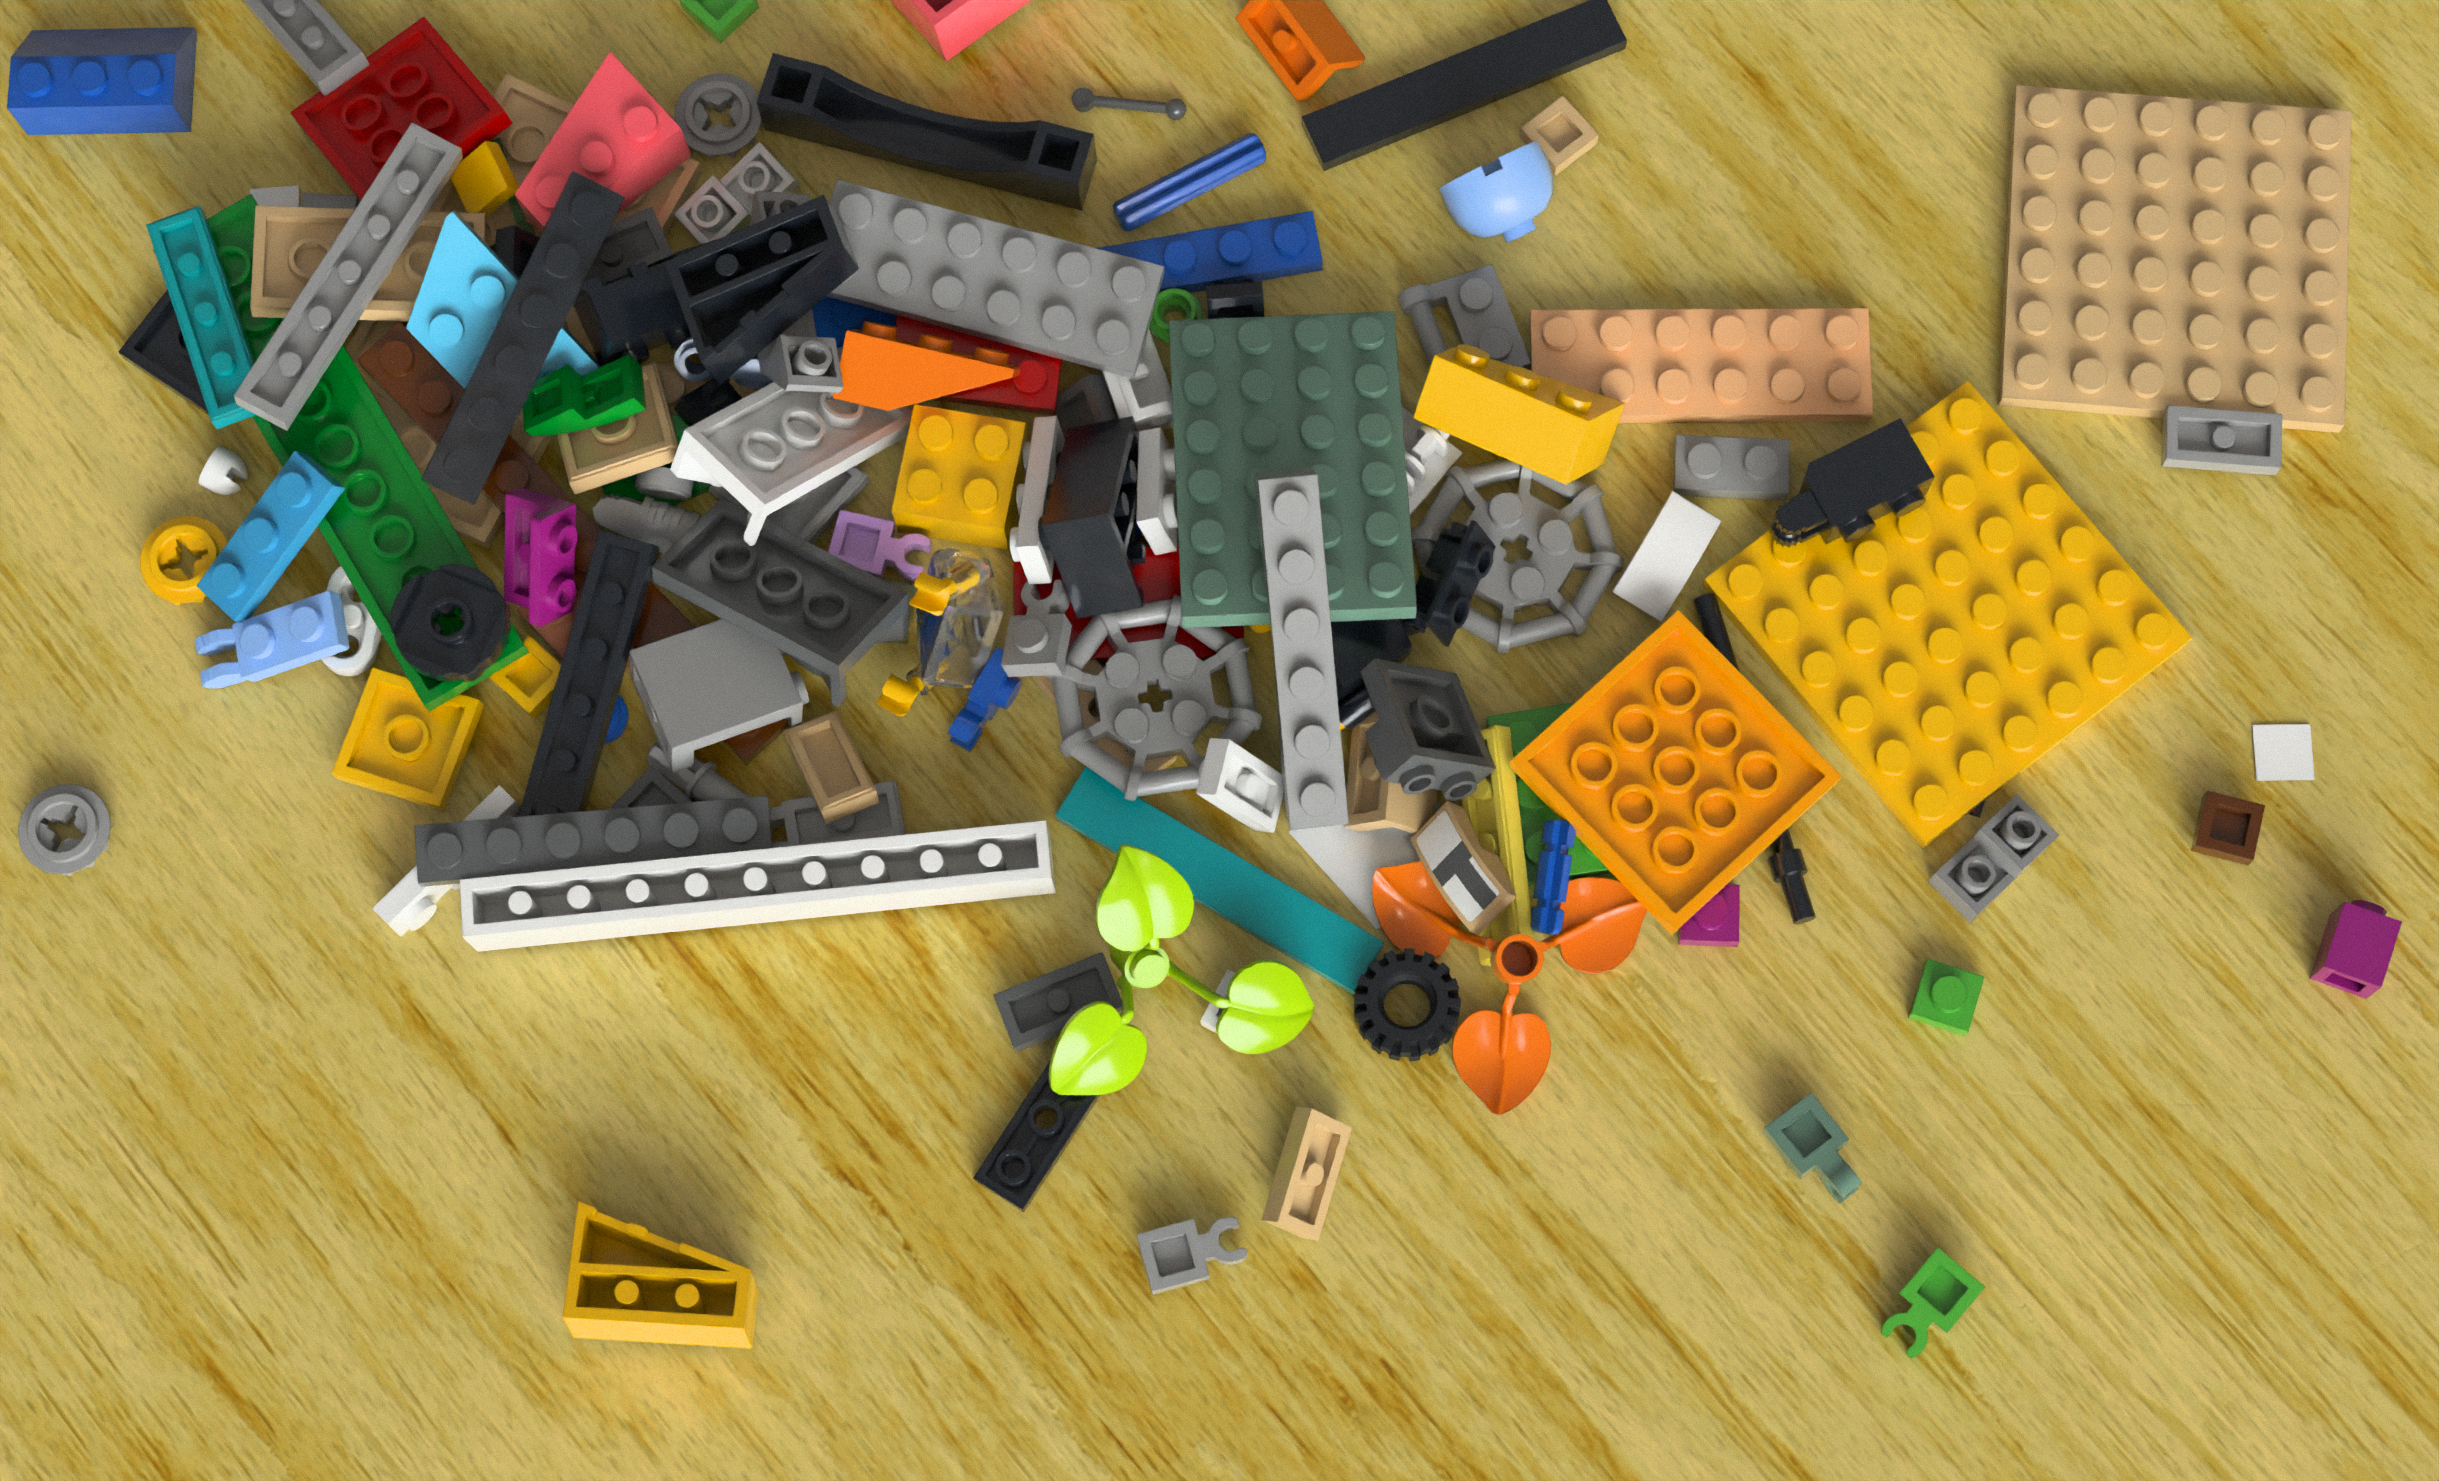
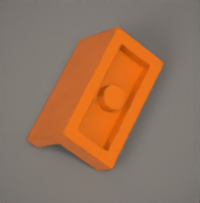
M1250 0L1235 17L1296 101L1310 100L1335 70L1359 67L1366 59L1323 0Z

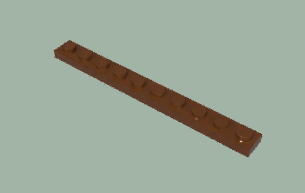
M399 322L359 356L357 360L360 366L437 445L463 394L464 388ZM509 435L482 489L486 497L504 515L506 493L519 487L576 504ZM576 504L575 528L578 538L575 547L574 583L576 590L581 594L598 533L601 529ZM651 581L633 640V649L696 628ZM785 719L728 738L723 740V742L747 766L788 728V723Z

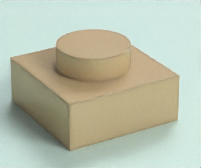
M1562 95L1520 127L1519 137L1526 145L1538 141L1549 161L1552 174L1556 176L1597 145L1599 135Z

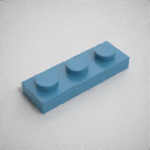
M294 451L197 584V587L233 621L243 622L251 618L345 488L308 454Z

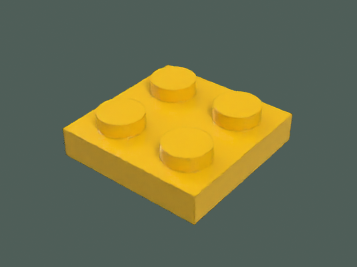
M372 667L332 774L339 780L445 812L484 705L478 699L459 694L429 712L408 678Z

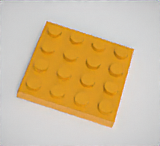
M1679 610L1517 754L1509 764V767L1559 819L1566 820L1573 826L1576 831L1575 835L1671 935L1826 794L1842 777Z

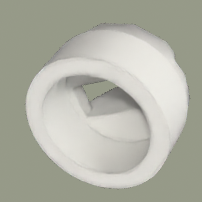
M220 445L207 460L199 478V485L221 495L237 493L241 490V487L233 479L237 476L247 480L248 467L244 459L237 453Z

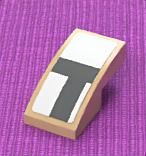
M1447 801L1411 838L1413 846L1435 886L1470 932L1479 935L1517 897L1499 855L1482 849L1464 807Z

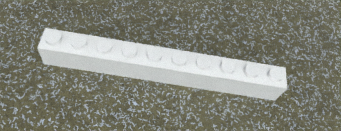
M1046 820L460 880L462 937L477 952L1056 893L1051 836Z

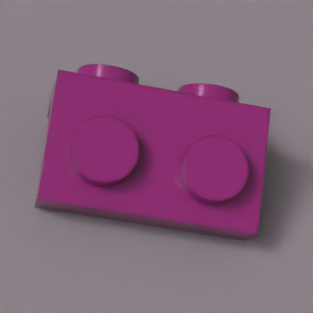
M519 487L506 493L504 600L529 608V623L541 627L573 612V602L576 596L574 561L578 538L575 528L576 504Z

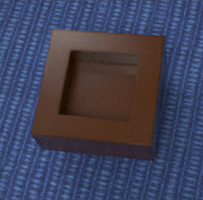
M2207 791L2202 796L2191 851L2249 865L2254 860L2265 805Z

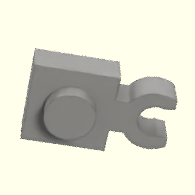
M1055 580L1051 595L1046 599L1040 600V592L1036 585L1029 584L1027 581L1021 592V598L1027 608L1026 615L1010 616L1001 666L1008 677L1063 675L1072 625L1065 615L1070 604L1066 587L1061 580Z
M1236 1217L1221 1218L1211 1226L1208 1233L1198 1235L1194 1218L1136 1234L1152 1295L1209 1280L1210 1275L1206 1262L1216 1260L1224 1265H1236L1243 1262L1247 1258L1246 1248L1227 1251L1219 1244V1239L1224 1232L1239 1228L1238 1219Z

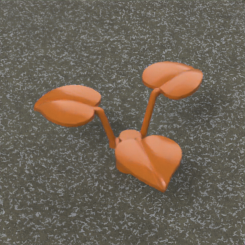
M1421 861L1398 866L1380 867L1374 872L1372 879V900L1376 917L1386 937L1401 952L1404 953V948L1415 949L1414 954L1423 956L1424 952L1434 955V958H1437L1446 950L1451 936L1491 952L1490 964L1493 973L1499 980L1507 983L1501 1014L1491 1010H1480L1469 1015L1457 1028L1453 1037L1452 1058L1454 1066L1463 1082L1485 1104L1489 1111L1496 1115L1504 1114L1523 1102L1538 1085L1549 1063L1551 1041L1544 1021L1531 1013L1512 1015L1516 996L1520 992V984L1533 979L1540 972L1544 960L1543 952L1560 944L1561 956L1571 968L1589 974L1605 973L1619 966L1629 956L1636 944L1642 922L1648 911L1620 881L1596 877L1578 878L1568 882L1566 902H1561L1560 910L1564 911L1562 930L1559 934L1551 935L1540 942L1524 934H1515L1498 942L1493 938H1486L1458 927L1462 921L1441 895Z

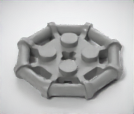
M1506 458L1465 468L1455 465L1446 472L1448 479L1418 528L1411 530L1412 546L1416 549L1423 577L1439 581L1442 574L1429 571L1425 565L1434 549L1441 530L1444 529L1459 502L1463 499L1472 510V514L1465 525L1468 527L1471 520L1476 521L1496 546L1493 552L1491 569L1480 580L1473 595L1501 610V623L1470 606L1468 617L1461 628L1497 647V653L1508 654L1511 648L1571 633L1577 637L1586 631V621L1614 574L1622 571L1624 561L1623 557L1617 554L1601 500L1604 492L1597 483L1589 485L1580 479L1565 485ZM1520 477L1517 493H1500L1494 496L1493 499L1484 500L1475 489ZM1531 479L1572 502L1558 510L1529 494ZM1581 514L1583 515L1593 553L1579 552L1575 549L1572 530L1568 524ZM1516 540H1521L1527 544L1526 551L1532 555L1528 561L1519 558L1515 561L1514 565L1505 561L1507 551L1501 546L1507 541L1514 543ZM1572 570L1590 571L1571 604L1566 602L1559 592ZM1537 603L1538 606L1547 604L1555 613L1512 625L1514 612L1522 611L1525 606Z
M1174 594L1173 599L1143 603L1141 608L1095 615L1068 649L1063 675L1047 676L1053 682L1062 736V742L1059 745L1060 750L1065 757L1073 756L1125 794L1124 799L1136 801L1138 796L1197 788L1199 768L1205 756L1199 755L1194 747V743L1210 722L1226 725L1227 727L1218 739H1230L1240 747L1252 731L1260 729L1262 716L1256 712L1246 655L1250 647L1244 638L1236 639L1221 627L1182 628L1216 652L1215 655L1205 661L1196 657L1189 647L1175 642L1178 626L1182 628L1180 595ZM1167 623L1164 637L1161 639L1128 643L1120 629ZM1107 638L1116 653L1109 658L1106 666L1098 676L1082 672L1083 667ZM1223 668H1226L1232 708L1215 705L1210 676ZM1155 685L1159 687L1160 691L1168 692L1170 699L1163 702L1162 711L1152 712L1149 703L1139 702L1138 695L1145 694L1147 686ZM1077 689L1094 693L1099 722L1089 728L1083 727ZM1105 736L1113 742L1115 739L1127 748L1126 751L1134 756L1132 768L1129 769L1094 743ZM1181 755L1187 764L1185 767L1143 772L1145 760Z

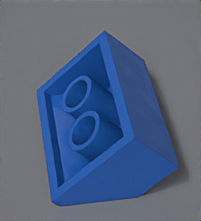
M194 27L32 30L11 56L7 109L27 135L191 132L197 31Z

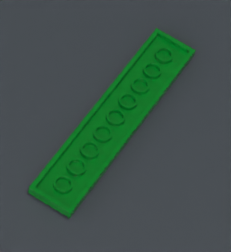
M250 194L211 216L207 221L256 362L284 318L252 317L250 303L255 206L259 205L253 195ZM344 345L339 349L287 431L258 415L252 416L282 468L294 451L306 453L345 488L322 519L318 528L429 712L529 653L511 621L509 638L503 652L491 666L486 668L483 675L475 681L465 682L456 680L447 682L428 678L413 669L399 651L395 635L391 629L390 617L394 601L403 586L420 573L422 576H425L432 571L441 570L439 566L461 564L477 570L479 568L429 485L420 480L422 477L421 472ZM454 610L450 617L441 615L438 618L437 624L442 627L443 636H451L453 632H459L463 628L464 623L460 619L462 611Z

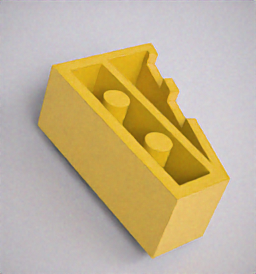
M1459 344L1457 347L1434 355L1413 418L1566 485L1604 465L1625 402L1536 374L1522 367L1512 366L1491 359L1487 352L1477 347Z
M578 1201L562 1316L574 1338L752 1348L759 1289L750 1269L681 1242V1244L667 1240L648 1232L645 1227L632 1222L627 1224L597 1212L595 1207Z

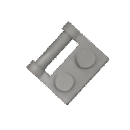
M1493 264L1430 285H1415L1398 295L1403 313L1410 315L1430 367L1434 355L1447 350L1432 308L1445 304L1460 344L1477 347L1487 352L1491 359L1530 370L1531 361Z

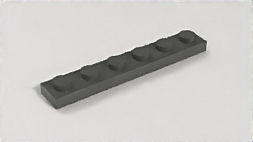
M768 796L414 825L417 880L421 887L460 884L461 879L773 848Z

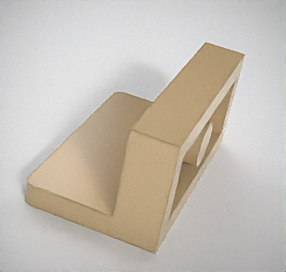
M1374 712L1352 729L1346 793L1349 824L1344 825V827L1357 832L1395 827L1416 834L1435 814L1437 790L1428 789L1422 793L1410 795L1404 793L1401 784L1385 782L1381 773L1375 766L1374 755L1365 735V732L1379 720L1377 713Z

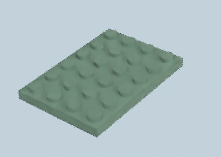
M1394 311L1170 320L1169 339L1182 628L1270 625L1253 473L1311 467L1318 475L1331 622L1416 618L1417 604Z

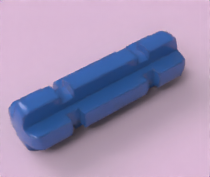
M1547 819L1543 825L1541 843L1545 844V850L1539 853L1533 898L1537 899V906H1533L1531 909V928L1537 933L1555 935L1559 934L1562 930L1564 911L1560 910L1561 902H1566L1572 855H1568L1569 847H1574L1576 833L1573 826L1566 820Z

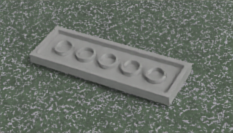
M836 181L830 205L842 222L859 269L826 297L1135 378L1164 277V266L849 182Z

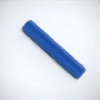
M1248 133L1119 199L1113 204L1114 215L1124 231H1132L1264 163L1266 160L1265 148L1255 133Z

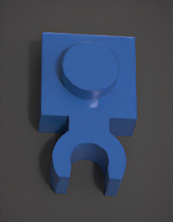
M998 647L994 650L970 690L968 702L959 712L948 731V734L952 736L950 742L969 752L972 751L979 740L987 721L993 719L999 707L1007 710L1011 706L1022 685V679L1007 676L1001 666L1004 650Z

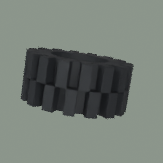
M1404 948L1403 954L1396 955L1393 950L1384 953V959L1380 961L1373 960L1368 965L1367 972L1364 975L1361 974L1354 998L1355 1023H1358L1359 1033L1364 1041L1368 1039L1374 1051L1379 1054L1382 1051L1390 1054L1389 1059L1397 1061L1400 1060V1057H1409L1410 1061L1420 1060L1421 1055L1428 1053L1431 1056L1438 1052L1439 1047L1443 1043L1447 1044L1452 1037L1454 1028L1457 1026L1461 1007V998H1459L1458 994L1459 986L1456 978L1452 979L1449 975L1450 969L1444 962L1440 965L1436 963L1434 955L1424 952L1423 956L1414 954L1415 949ZM1412 984L1418 986L1427 994L1430 1001V1011L1421 1023L1410 1027L1400 1026L1391 1021L1384 1009V999L1388 992L1398 985Z

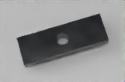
M1050 1061L973 1177L975 1182L1022 1212H1025L1100 1097V1095H1059L1052 1091L1049 1084ZM1042 1112H1054L1057 1115V1121L1052 1127L1044 1129L1036 1125L1037 1117Z

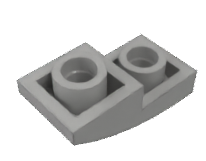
M2016 794L1979 829L1968 843L1931 877L1928 883L1971 923L2059 834Z

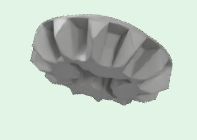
M710 74L695 80L682 92L675 107V122L682 129L689 149L704 153L711 160L715 155L727 154L735 157L738 150L747 144H754L755 135L759 128L763 126L756 104L758 99L757 92L748 82L730 74ZM704 106L711 111L714 109L719 113L729 108L728 114L734 127L731 128L729 125L726 127L718 123L711 128V120Z
M63 784L42 791L29 802L20 818L18 838L24 855L34 866L47 874L72 876L73 872L83 868H94L95 860L102 851L110 849L108 839L110 829L114 824L109 817L106 804L94 792L79 785ZM72 817H74V826L81 831L84 838H77L76 840L67 838L63 845H59L61 837L47 825L48 822L55 825L58 823L67 825Z

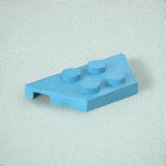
M453 210L445 218L406 328L465 389L519 278L464 219ZM562 325L536 379L568 364L581 376L602 367V365Z

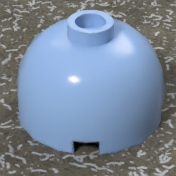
M1534 141L1498 157L1497 160L1483 167L1480 166L1440 187L1439 190L1447 211L1455 223L1468 234L1481 238L1502 234L1506 243H1509L1537 229L1533 218L1537 217L1549 205L1553 195V174L1544 150L1542 151L1538 141Z

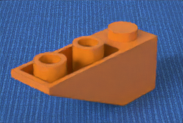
M864 321L862 330H846L840 359L844 387L840 393H833L832 398L890 411L1016 377L1019 375L1021 367L1007 364L1009 354L1002 351L976 346L974 356L951 351L953 341L946 338L920 334L918 343L896 338L898 330L896 327Z

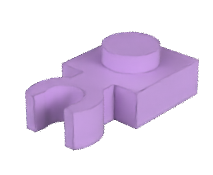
M839 510L828 552L877 578H884L885 570L888 566L896 568L903 578L915 581L920 572L925 573L924 567L909 564L906 561V557L915 550L931 553L932 543L928 537L916 533L905 535L901 539L894 538L897 529L894 521Z

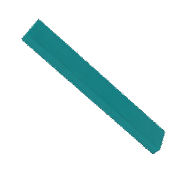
M1085 767L1055 814L1056 820L1117 855L1121 844H1128L1159 856L1174 867L1185 879L1192 891L1195 902L1352 995L1356 993L1357 983L1361 974L1364 975L1367 972L1368 965L1377 958L1384 947L1382 940L1138 797H1136V801L1124 799L1125 794L1094 771Z

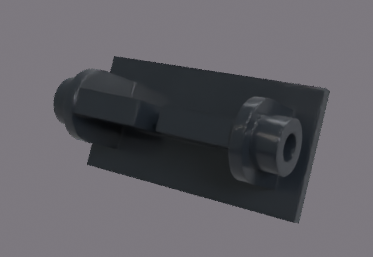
M1471 520L1468 527L1459 522H1452L1449 529L1441 530L1425 566L1429 571L1442 575L1439 581L1420 576L1415 586L1416 618L1405 619L1404 625L1419 633H1424L1428 626L1440 642L1448 647L1456 630L1465 623L1473 594L1480 580L1490 571L1493 563V552L1496 546L1476 521Z

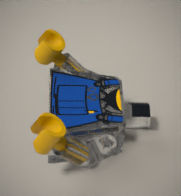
M952 547L943 548L936 551L931 557L927 573L920 572L916 577L914 586L918 590L910 600L909 605L916 607L915 618L919 664L907 673V682L893 674L889 676L881 690L882 694L876 702L878 706L896 716L903 717L909 712L918 694L926 695L936 686L972 689L987 663L1004 613L990 560L978 556L973 552L960 551Z

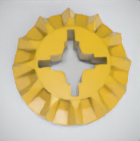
M182 516L168 520L158 526L148 536L143 545L140 555L142 577L146 585L157 597L170 601L177 606L180 603L188 602L202 604L204 597L207 595L197 587V584L227 545L228 541L222 531L206 519ZM181 543L194 556L202 557V559L194 562L195 572H193L194 578L192 579L181 568L173 569L174 565L182 561L181 552L183 550Z

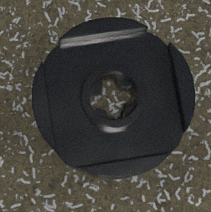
M447 564L439 566L441 570L432 571L425 576H422L421 573L410 579L400 590L391 611V629L395 635L399 651L413 669L428 678L447 682L456 680L465 682L475 681L483 675L486 668L499 658L507 644L511 627L510 607L492 580L475 568L461 564ZM454 610L462 611L460 619L464 623L463 628L459 632H453L451 636H443V629L437 624L438 618L441 615L450 617Z

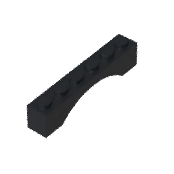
M775 53L772 54L756 102L764 128L767 131L1078 210L1083 208L1097 163L1095 140L1092 133L1041 120L994 122L932 111L876 92L826 66Z

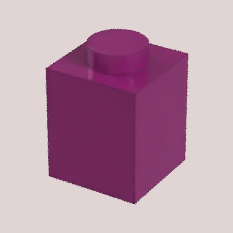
M2353 900L2351 903L2343 902L2329 915L2309 979L2367 999L2383 985L2402 921L2386 916L2387 911L2372 902Z

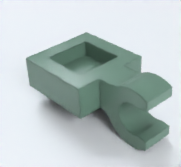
M1812 1093L1764 1127V1135L1800 1179L1815 1169L1826 1189L1839 1204L1859 1189L1858 1186L1862 1183L1861 1180L1837 1153L1838 1150L1848 1143L1849 1138Z

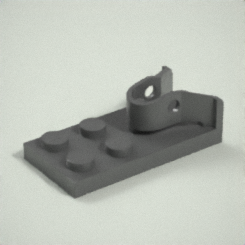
M721 498L651 566L653 582L788 653L799 665L812 674L823 678L831 691L832 705L840 706L847 696L845 675L874 644L900 641L909 633L908 593L767 520L764 521L755 545L749 546L744 541L749 511Z

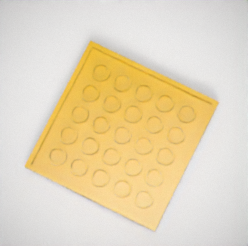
M1966 381L1906 427L1935 476L1925 495L1926 501L1924 504L1901 517H1895L1894 513L1891 512L1875 520L1876 526L1870 532L1851 542H1845L1843 537H1840L1825 544L1819 534L1803 543L1797 542L1796 546L1791 545L1788 548V546L1782 547L1781 544H1776L1775 539L1772 540L1773 535L1770 534V529L1707 576L1702 584L1708 594L1714 593L1716 595L1719 607L1922 848H1925L2185 647L2192 639V636L1969 381Z

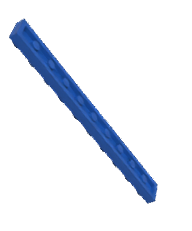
M1313 211L1097 248L1164 266L1165 273L1159 293L1172 288L1194 293L1205 291L1206 286H1211L1216 281H1222L1223 285L1244 283V279H1252L1254 282L1323 270V260ZM825 297L812 308L817 337L835 338L837 348L843 347L846 330H862L864 321L893 327L896 325L897 315L830 297Z

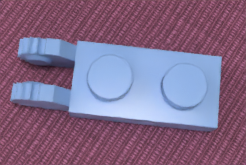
M330 590L254 616L243 622L232 624L233 628L216 629L207 634H202V636L195 639L196 652L199 655L213 656L234 649L237 652L238 662L220 663L200 672L202 687L209 689L229 687V685H235L246 680L256 682L350 648L341 595Z

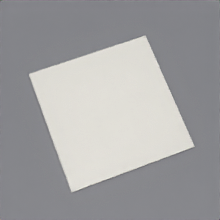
M1437 801L1435 813L1442 807ZM1344 825L1289 831L1291 836L1376 930L1381 926L1376 917L1372 900L1374 872L1380 867L1398 866L1421 861L1411 841L1415 834L1395 827L1357 832L1345 828Z

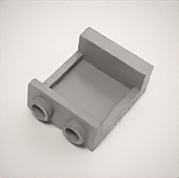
M724 619L629 651L630 677L672 773L694 766V750L782 719H786L790 728L802 724L803 705L809 703L808 693L798 671L789 672L783 656L787 655L786 652Z

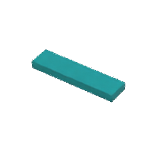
M199 205L146 224L212 424L216 429L255 416L256 414L237 405L234 394L255 364V360L205 212Z

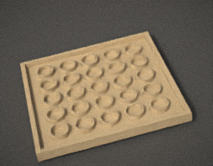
M2016 85L2012 94L1998 405L2163 418L2168 405L2283 414L2282 428L2339 433L2345 426L2352 111Z

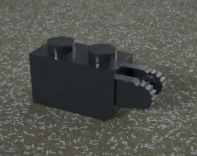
M1901 418L1810 462L1799 494L1791 498L1789 503L1784 502L1782 506L1779 505L1778 511L1775 513L1776 517L1771 524L1770 534L1773 535L1772 540L1775 539L1776 544H1781L1782 547L1788 546V548L1791 545L1796 546L1797 542L1803 543L1819 534L1825 544L1840 537H1843L1845 542H1851L1870 532L1876 526L1875 520L1891 512L1894 513L1895 517H1901L1924 504L1926 501L1925 495L1935 476Z

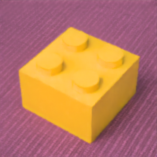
M914 404L891 510L898 532L906 534L916 533L930 538L1009 550L1010 531L1014 527L1017 514V486L1023 484L1025 475L1023 446L1026 441H1030L1026 422Z

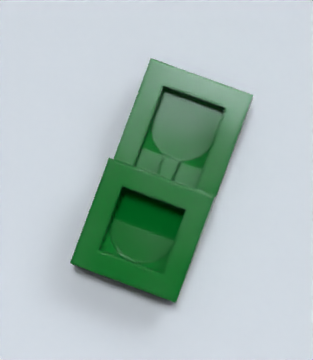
M628 354L583 376L578 374L568 364L536 379L522 407L524 431L530 436L571 433L606 425L646 410L642 365Z

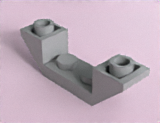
M756 191L753 196L750 226L810 201V194ZM812 309L758 353L760 372L784 390L840 393L844 387L835 338L817 337Z

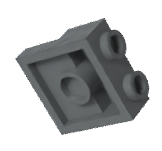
M1376 658L1360 671L1370 695V703L1379 717V720L1365 732V735L1374 755L1375 766L1385 782L1401 784L1404 793L1410 795L1422 793L1428 789L1442 790L1446 800L1456 801L1474 793L1477 789V784L1496 769L1456 673Z

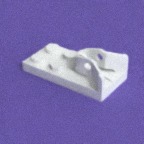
M841 346L837 348L839 363L843 349ZM773 382L686 428L670 471L678 478L709 483L716 487L723 486L749 511L744 541L749 546H753L758 539L767 515L907 437L912 411L906 406L886 411L832 398L833 393L787 391Z

